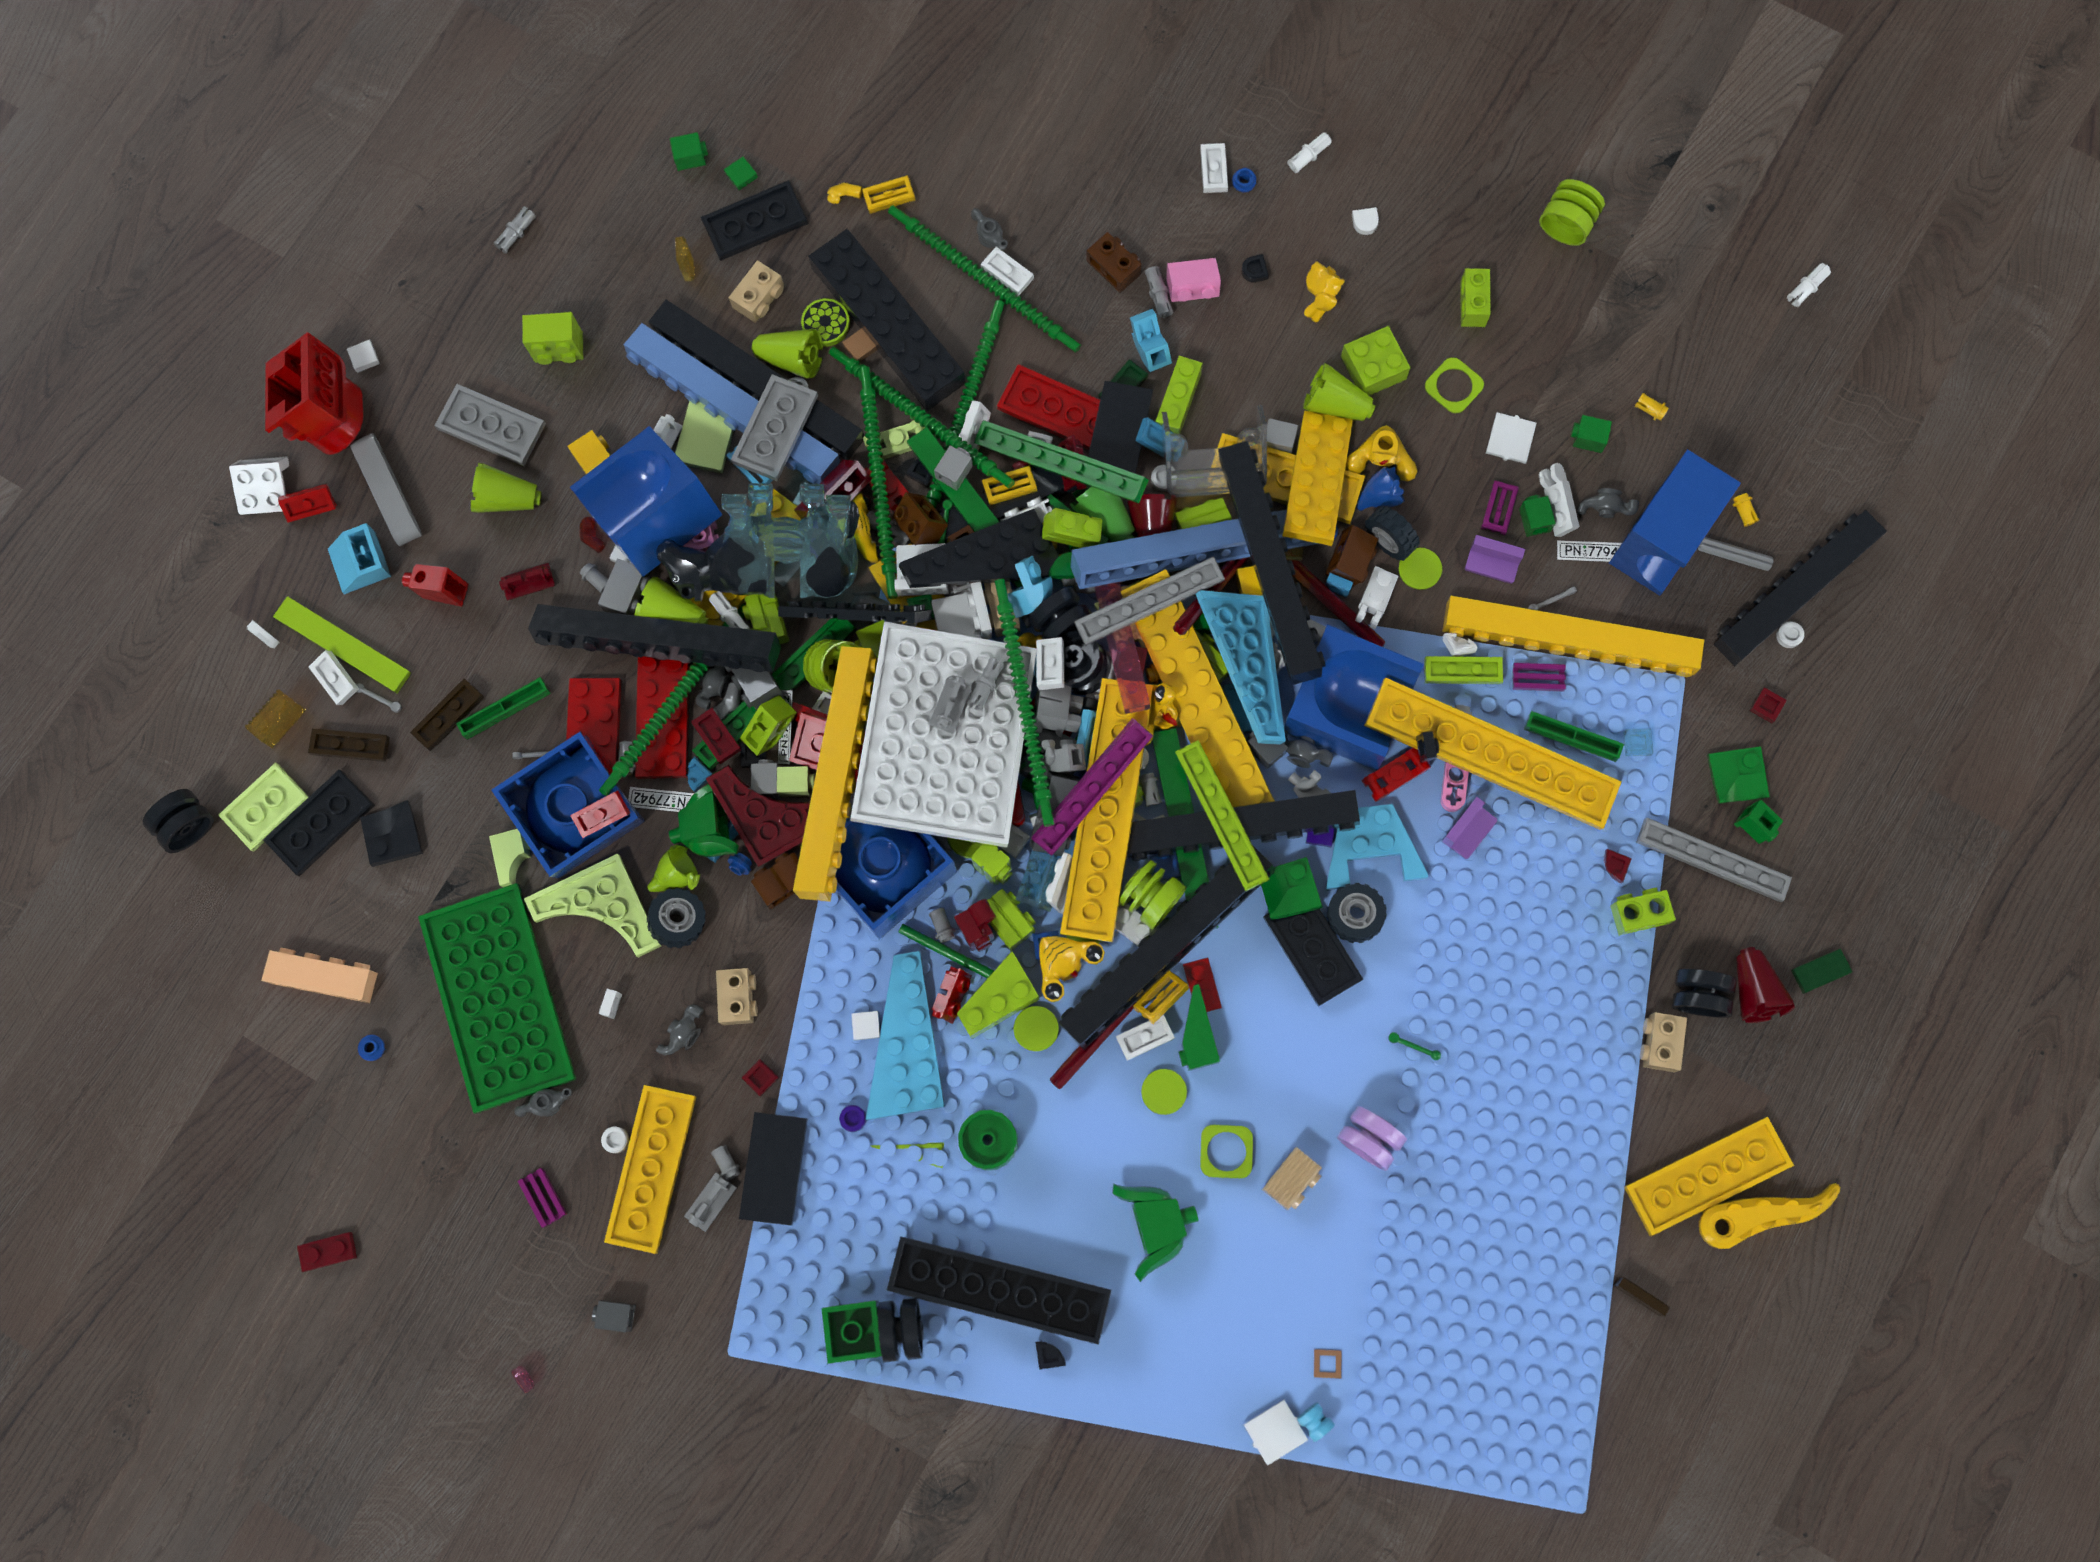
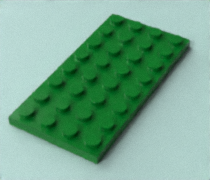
M515 883L418 916L473 1113L478 1114L533 1095L540 1090L551 1089L576 1080L520 885Z

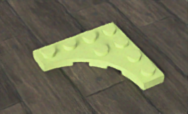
M619 854L611 856L524 898L536 923L556 916H586L602 921L618 931L626 939L637 957H641L661 947V944L656 939H653L651 932L648 931L647 913Z

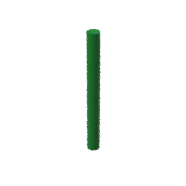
M902 924L898 933L987 979L994 972V970L905 924Z

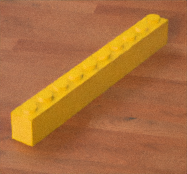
M1450 596L1447 601L1442 630L1443 632L1455 633L1457 637L1471 636L1474 637V640L1481 642L1494 640L1499 641V644L1504 646L1523 645L1527 650L1546 649L1555 655L1569 653L1574 654L1578 659H1590L1592 657L1600 659V662L1607 664L1620 662L1625 663V666L1630 668H1640L1643 666L1659 673L1672 671L1681 677H1691L1701 669L1704 639Z
M841 646L793 891L800 899L830 902L832 893H835L837 889V878L835 875L837 868H840L842 863L840 849L841 844L846 841L847 830L845 823L846 818H849L851 815L850 797L851 793L854 794L856 789L855 771L860 766V745L864 743V725L868 719V704L872 696L873 678L878 661L871 648Z

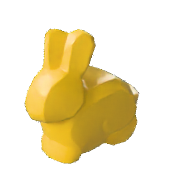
M1316 261L1311 266L1306 278L1307 289L1315 296V300L1304 311V315L1307 318H1311L1314 322H1318L1326 311H1330L1336 306L1337 299L1335 296L1345 282L1343 278L1341 279L1332 267L1328 266L1326 268Z

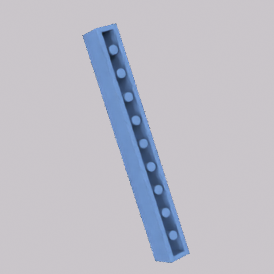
M641 323L624 343L627 353L626 357L633 364L644 366L646 371L654 378L660 377L672 390H679L684 393L685 397L692 403L697 404L699 401L704 404V410L711 416L716 417L720 415L723 417L725 425L734 431L737 429L744 433L759 401ZM802 430L786 466L791 470L797 469L803 473V477L810 483L814 484L816 482L820 484L840 461L839 455Z
M1286 510L1271 512L1272 516L1277 515L1280 530H1277L1279 538L1283 537ZM1234 519L1074 549L1071 556V569L1079 589L1152 576L1165 569L1168 572L1188 569L1213 556L1216 562L1220 563L1250 557L1239 520ZM1284 537L1287 549L1318 544Z

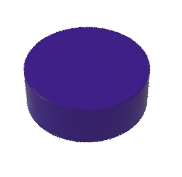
M856 1105L847 1106L840 1113V1124L846 1131L858 1132L866 1124V1113Z

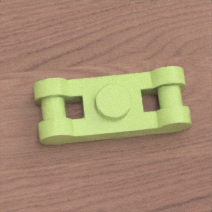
M913 420L908 424L880 432L879 438L881 443L885 442L886 448L880 450L883 453L881 458L887 459L912 451L907 444L908 435L912 433L917 434L925 427H921L920 423H916ZM864 436V437H863L864 444H865V446L868 447L869 445L866 444V441H867L868 439Z

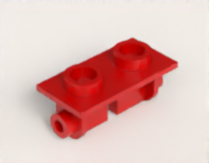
M950 967L949 971L946 970L940 988L948 992L946 995L937 994L931 1008L933 1017L944 1019L951 1024L954 1023L955 1018L958 1016L957 1013L961 1009L964 994L970 987L972 975L960 968Z

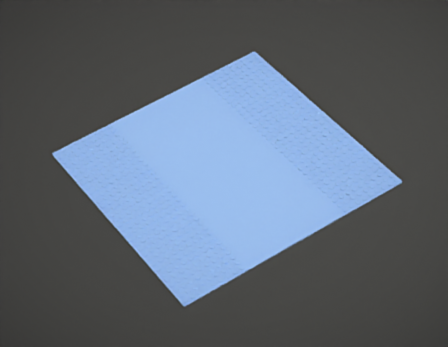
M1052 579L1053 590L1051 595L1066 588L1063 586L1062 579ZM1010 581L1011 589L1013 591L1014 589H1016V587L1012 583V581ZM1117 584L1119 587L1128 586V585ZM1107 585L1105 586V591L1092 594L1077 593L1080 597L1078 605H1086L1092 613L1097 611L1094 603L1106 598L1110 593ZM880 590L879 598L888 602L884 593ZM1191 596L1182 601L1185 609L1190 606L1196 596ZM986 605L988 614H990L989 605ZM1310 615L1311 620L1325 627L1328 624L1357 636L1341 620ZM1018 617L1021 632L1016 633V635L1020 637L1026 632L1032 633L1035 636L1043 634V632H1036L1032 626L1026 628L1021 617ZM1381 626L1373 629L1385 640L1384 648L1424 664L1425 656H1451L1442 640L1443 636ZM992 628V639L987 640L1006 643L1004 642L1006 636L996 637L995 630ZM1208 634L1214 640L1213 635ZM1111 635L1097 640L1106 651L1118 652L1121 655L1122 647L1118 649ZM1275 636L1272 638V641L1278 645L1277 649L1279 650L1280 647ZM1138 641L1127 644L1131 646L1141 647ZM1474 642L1477 645L1476 653L1458 657H1503L1502 684L1425 683L1423 666L1413 690L1454 708L1455 705L1468 706L1472 716L1621 781L1604 829L1601 830L1470 772L1468 774L1464 805L1456 812H1448L1440 803L1445 761L1438 758L1428 761L1431 765L1429 770L1375 802L1371 796L1373 794L1368 786L1365 787L1361 780L1376 770L1331 752L1333 759L1330 767L1321 765V761L1317 759L1310 763V768L1299 767L1287 760L1289 754L1286 752L1283 757L1266 769L1255 757L1275 801L1299 798L1293 790L1295 786L1288 781V778L1295 772L1301 778L1305 776L1310 779V774L1316 770L1321 775V779L1317 783L1320 789L1324 790L1326 788L1330 793L1355 790L1358 808L1393 804L1428 873V878L1404 881L1400 855L1347 861L1350 884H1367L1372 889L1375 888L1378 894L1383 897L1384 904H1386V919L1380 932L1373 939L1366 940L1364 943H1350L1348 940H1342L1336 934L1363 980L1319 1007L1264 921L1263 916L1267 915L1269 911L1262 887L1257 888L1218 925L1219 928L1211 931L1170 970L1188 984L1183 964L1205 958L1209 960L1222 1006L1220 1009L1207 1012L1220 1062L1203 1068L1188 1071L1187 1066L1182 1067L1178 1051L1182 1050L1181 1045L1191 999V992L1188 989L1164 1013L1175 1039L1127 1061L1116 1036L1149 1021L1148 1018L1145 1019L1140 1012L1138 1013L1133 1009L1062 1089L1056 1088L1050 1082L1052 1075L1079 1047L1059 1024V1021L1062 1020V1014L1070 1007L1075 1008L1081 1002L1080 999L1085 992L1090 989L1094 990L1100 984V979L1107 972H1113L1120 966L1119 962L1128 953L1132 955L1138 949L1135 944L1116 929L1113 943L1105 941L1099 943L1105 951L1103 961L1094 965L1088 964L1082 958V966L1076 978H1071L1065 982L1059 979L1064 986L1065 995L1060 1001L1050 1002L1045 999L1041 991L1042 971L1040 960L1035 958L1033 935L1012 950L1039 995L1040 1000L1028 1007L1041 1006L1047 1008L1055 1015L1058 1021L1059 1032L1057 1039L1049 1048L1043 1051L1027 1050L1017 1042L1014 1035V1022L1020 1012L971 1039L959 1016L955 1018L953 1024L932 1016L933 1011L931 1008L937 994L946 995L948 992L941 989L940 986L946 970L949 971L950 967L960 968L972 975L970 987L964 994L961 1008L987 978L898 933L902 924L940 942L935 937L937 933L929 914L936 909L945 908L951 928L955 929V938L942 944L995 971L1012 951L1009 950L989 923L988 925L995 938L991 941L992 945L981 952H978L977 949L971 951L954 916L967 910L971 905L982 899H990L999 890L1004 889L1006 893L1011 891L1019 900L1020 904L1017 905L1022 913L1027 911L1036 922L1033 925L1035 933L1058 930L1059 937L1067 938L1066 935L1060 934L1063 914L1056 911L1046 901L1047 887L1049 883H1053L1056 874L1054 871L1056 862L1062 857L1051 856L1047 853L1032 850L1029 843L1033 826L1029 815L1035 814L1038 811L1035 808L1033 794L1021 788L1026 777L1020 773L1018 774L1025 813V823L1017 828L1028 834L1030 839L1016 859L1003 851L1010 858L1011 872L1013 873L1004 885L999 883L994 886L986 879L985 875H981L974 868L972 858L961 857L952 850L947 854L954 861L957 873L880 940L837 891L832 893L830 902L818 901L775 1115L808 1119L793 1226L753 1222L728 1354L736 1358L1260 1454L1257 1448L1253 1447L1252 1444L1254 1442L1244 1427L1245 1423L1283 1400L1287 1403L1294 1417H1299L1306 1409L1318 1402L1323 1408L1324 1416L1330 1418L1335 1426L1325 1436L1314 1442L1309 1436V1430L1300 1425L1308 1441L1282 1456V1459L1579 1514L1586 1511L1640 1064V1050L1643 1039V1025L1656 930L1655 927L1619 936L1610 905L1617 901L1616 897L1632 893L1633 897L1642 896V891L1658 888L1659 892L1661 888L1665 854L1640 845L1636 841L1645 818H1650L1668 826L1685 678L1671 673H1659L1646 669L1630 668ZM1147 653L1145 669L1149 668L1150 664H1153L1149 653ZM1513 664L1566 665V670L1564 671L1566 675V689L1564 692L1513 690ZM1286 666L1279 670L1277 674L1284 726L1302 684H1291ZM1144 670L1143 684L1159 685L1162 683L1161 680L1158 681V684L1154 682L1149 683L1146 671ZM1518 671V673L1558 674V672ZM1230 675L1222 681V688L1223 685L1233 684ZM1518 679V683L1558 684V680ZM1032 680L1030 698L1033 700L1038 687ZM1071 692V695L1086 697V695H1079ZM1080 711V714H1076V713L1069 712V713H1071V714L1081 716V711ZM1533 711L1623 743L1624 746L1620 758L1614 762L1526 731L1524 727L1528 715ZM1178 716L1176 719L1177 726H1172L1168 729L1155 727L1154 732L1176 728L1180 748L1190 744ZM1072 732L1071 738L1075 740L1078 732ZM1251 733L1244 734L1247 742L1250 740L1248 736ZM1287 735L1288 740L1299 739L1292 735ZM1392 738L1389 750L1380 768L1413 747ZM1151 741L1148 746L1144 747L1149 754V763L1144 770L1140 771V776L1154 773V776L1158 778L1156 784L1162 803L1146 807L1144 795L1141 796L1143 799L1142 804L1135 808L1134 812L1146 820L1163 814L1164 817H1168L1153 742ZM1412 760L1405 763L1410 771L1416 767ZM1086 765V770L1075 771L1073 776H1078L1081 779L1087 772L1088 765ZM1452 768L1449 770V777L1453 781H1460L1463 778V773L1458 768ZM1187 776L1194 813L1205 812ZM1382 778L1377 780L1381 788L1387 786ZM1461 786L1453 787L1452 794L1446 798V800H1450L1453 806L1459 801V799L1455 798V792L1457 788L1462 789ZM1478 797L1485 802L1482 808L1496 817L1497 822L1468 859H1464L1444 844L1442 840L1475 798ZM1077 827L1070 834L1071 843L1069 849L1064 851L1066 853H1069L1072 857L1074 852ZM1334 828L1331 848L1306 844L1307 832L1303 833V837L1287 839V835L1277 836V840L1273 842L1263 843L1261 839L1251 840V844L1273 864V867L1307 857L1323 906L1320 910L1328 922L1327 912L1332 896L1338 890H1326L1337 828ZM1209 846L1202 847L1209 882L1215 877V872L1222 865L1227 866L1231 862L1224 848L1210 850ZM1606 849L1632 858L1623 883L1614 880L1607 872L1604 863ZM1158 854L1147 855L1148 859L1132 861V857L1126 858L1121 895L1124 887L1137 870L1144 867L1150 861V856ZM1181 876L1176 877L1182 883ZM1163 880L1161 882L1165 884L1168 880ZM1185 894L1182 895L1165 919H1170L1177 913L1176 909L1186 900ZM1131 899L1127 904L1131 906L1134 900ZM1650 901L1649 907L1651 911L1658 913V904ZM1140 906L1136 911L1142 914L1144 908ZM1629 907L1624 908L1625 916L1628 919H1634V911ZM1352 908L1350 910L1351 916L1356 919L1364 916L1360 908ZM920 951L945 1107L867 1120L865 1126L860 1131H846L839 1121L840 1113L845 1107L856 1105L862 1108L867 1115L880 1039L854 1041L852 1013L878 1011L881 1033L893 957L898 954ZM1171 980L1162 990H1165L1173 982V980ZM1156 996L1144 1008H1147L1156 999ZM1395 1032L1400 1038L1431 1051H1440L1441 1058L1433 1060L1430 1055L1401 1043H1391L1388 1040V1036ZM1159 1069H1169L1178 1073L1183 1078L1187 1088V1096L1183 1106L1178 1111L1168 1115L1152 1112L1145 1105L1141 1094L1142 1085L1146 1077ZM1357 1106L1363 1107L1385 1119L1407 1138L1400 1151L1386 1148L1394 1158L1387 1171L1381 1170L1362 1159L1337 1139L1344 1126H1351L1359 1130L1350 1120ZM980 1110H994L1002 1113L1012 1122L1017 1132L1018 1147L1015 1156L1007 1165L997 1170L985 1171L972 1166L963 1157L959 1149L958 1134L961 1125L970 1115ZM1209 1125L1244 1126L1252 1132V1171L1247 1177L1241 1179L1208 1177L1202 1172L1200 1168L1201 1133L1205 1127ZM1222 1132L1210 1140L1207 1154L1209 1161L1214 1167L1222 1171H1232L1240 1167L1244 1162L1246 1148L1239 1136L1230 1132ZM985 1135L983 1137L985 1145H990L993 1142L992 1136ZM944 1143L943 1150H939V1148H919L915 1145L910 1146L908 1149H896L895 1146ZM870 1145H881L880 1149L870 1147ZM1297 1147L1322 1167L1318 1172L1322 1177L1313 1188L1309 1186L1305 1188L1302 1192L1305 1198L1296 1209L1290 1207L1289 1210H1285L1262 1191V1188L1293 1149ZM930 1164H935V1165H937V1166H943V1168H939V1167H936V1166H933V1165H930ZM1113 1183L1126 1187L1146 1186L1161 1188L1167 1191L1172 1199H1177L1180 1209L1195 1206L1199 1221L1184 1225L1187 1236L1183 1238V1247L1179 1254L1149 1273L1141 1283L1135 1276V1271L1142 1260L1149 1254L1145 1255L1132 1209L1134 1202H1127L1113 1195ZM900 1236L1111 1289L1099 1345L918 1299L924 1331L923 1358L908 1360L905 1357L903 1344L901 1343V1356L899 1360L885 1363L881 1356L827 1364L821 1308L879 1300V1302L894 1301L900 1317V1304L902 1300L914 1298L887 1291ZM1035 1342H1047L1058 1348L1064 1356L1066 1366L1039 1370ZM1314 1349L1341 1350V1378L1314 1377ZM1320 1355L1319 1372L1336 1373V1356Z

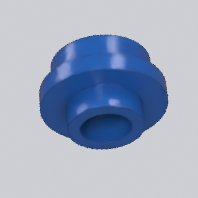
M1241 168L1234 173L1232 184L1239 192H1249L1256 185V175L1248 168ZM1245 179L1248 183H1241L1240 181Z
M738 853L728 858L729 869L733 873L741 876L742 874L748 875L751 872L752 862L745 855Z
M376 1035L365 1036L358 1045L359 1055L367 1061L378 1060L385 1051L384 1041ZM370 1043L374 1044L372 1052L367 1051V1046Z

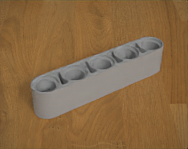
M371 433L350 444L351 450L397 545L400 547L421 537L422 532L375 435Z

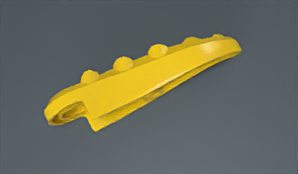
M1837 1183L1830 1184L1820 1194L1810 1198L1755 1197L1721 1202L1704 1211L1700 1217L1699 1231L1703 1240L1711 1247L1718 1249L1731 1248L1767 1229L1798 1224L1818 1217L1835 1201L1840 1192V1186ZM1719 1219L1725 1220L1729 1225V1230L1725 1235L1719 1234L1715 1229V1224Z

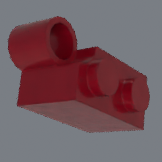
M987 899L974 903L967 910L954 916L971 951L977 949L978 952H981L992 945L991 941L995 938L988 923L992 922L996 915Z

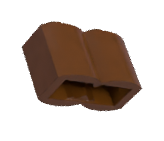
M788 853L782 854L775 860L776 864L769 869L764 867L753 875L754 879L751 880V883L769 909L778 906L795 894L793 887L799 862L795 853L790 855Z

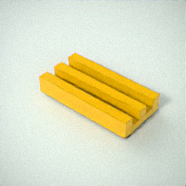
M908 175L862 189L869 214L888 209L892 205L898 206L915 200ZM906 185V187H904V188H900V189H897V190H894V191H893V190H890V189H893V188H896V187H900V186ZM886 191V192H884V194H880V195H877V196H874V197H869L870 195H873V194H876V193H880V192Z
M1030 466L1005 473L1012 479L1024 475L1028 476L1027 478L1015 481L1010 489L1027 484L1030 485L995 496L992 495L1010 489L1004 485L990 489L989 486L1000 483L994 477L982 480L989 505L1037 491Z
M1169 971L1133 1005L1134 1010L1138 1013L1140 1012L1145 1019L1148 1018L1149 1022L1154 1024L1189 989V986L1185 981ZM1171 980H1173V982L1165 990H1162ZM1156 996V999L1147 1008H1144Z

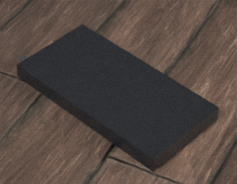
M789 180L701 217L720 261L808 224V220Z
M1104 381L1088 457L1136 474L1142 444L1135 440L1142 419L1148 417L1153 395L1152 389Z
M339 769L266 836L263 841L300 877L360 820V817L365 816L375 805Z
M1320 909L1272 920L1269 913L1263 916L1264 921L1318 1007L1363 980Z
M754 1112L739 1219L793 1226L807 1118Z

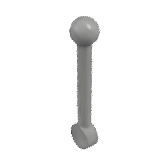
M1575 586L1571 587L1565 592L1537 605H1529L1528 609L1538 611V609L1576 593L1577 589Z
M356 684L359 688L357 693L362 692L382 702L395 713L401 711L402 706L398 702L392 703L364 688L363 684Z
M549 751L513 752L512 758L542 757Z

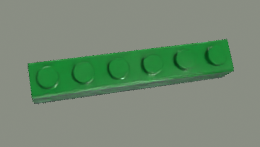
M539 677L456 724L462 736L468 740L551 693L544 680Z
M1533 711L1528 715L1524 727L1526 731L1614 762L1620 758L1624 746L1623 743Z

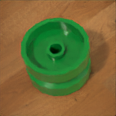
M980 1110L970 1115L961 1125L958 1134V1144L963 1157L972 1166L985 1171L997 1170L1007 1165L1015 1156L1018 1147V1137L1012 1122L1005 1115L994 1110ZM985 1135L993 1137V1142L990 1145L984 1144L985 1140L983 1137Z

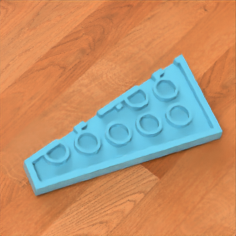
M1200 590L1195 595L1258 743L1282 744L1286 742L1270 619L1263 596Z
M920 951L898 954L893 957L866 1120L945 1107Z

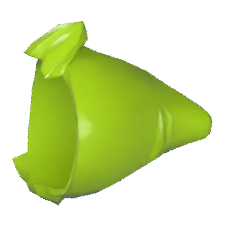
M671 845L670 849L663 854L654 877L647 886L650 892H662L667 889L673 890L686 886L693 890L697 886L701 874H698L696 866L687 855L688 848L680 845Z

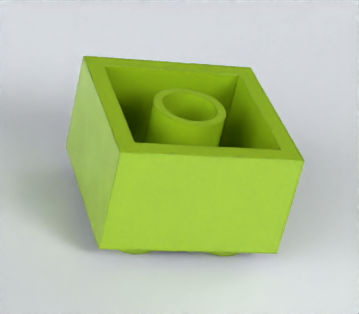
M572 312L522 315L523 344L535 363L543 365L554 361L573 363L576 360L583 359V332Z
M1389 326L1347 343L1343 347L1341 358L1354 384L1369 396L1407 379L1410 366Z

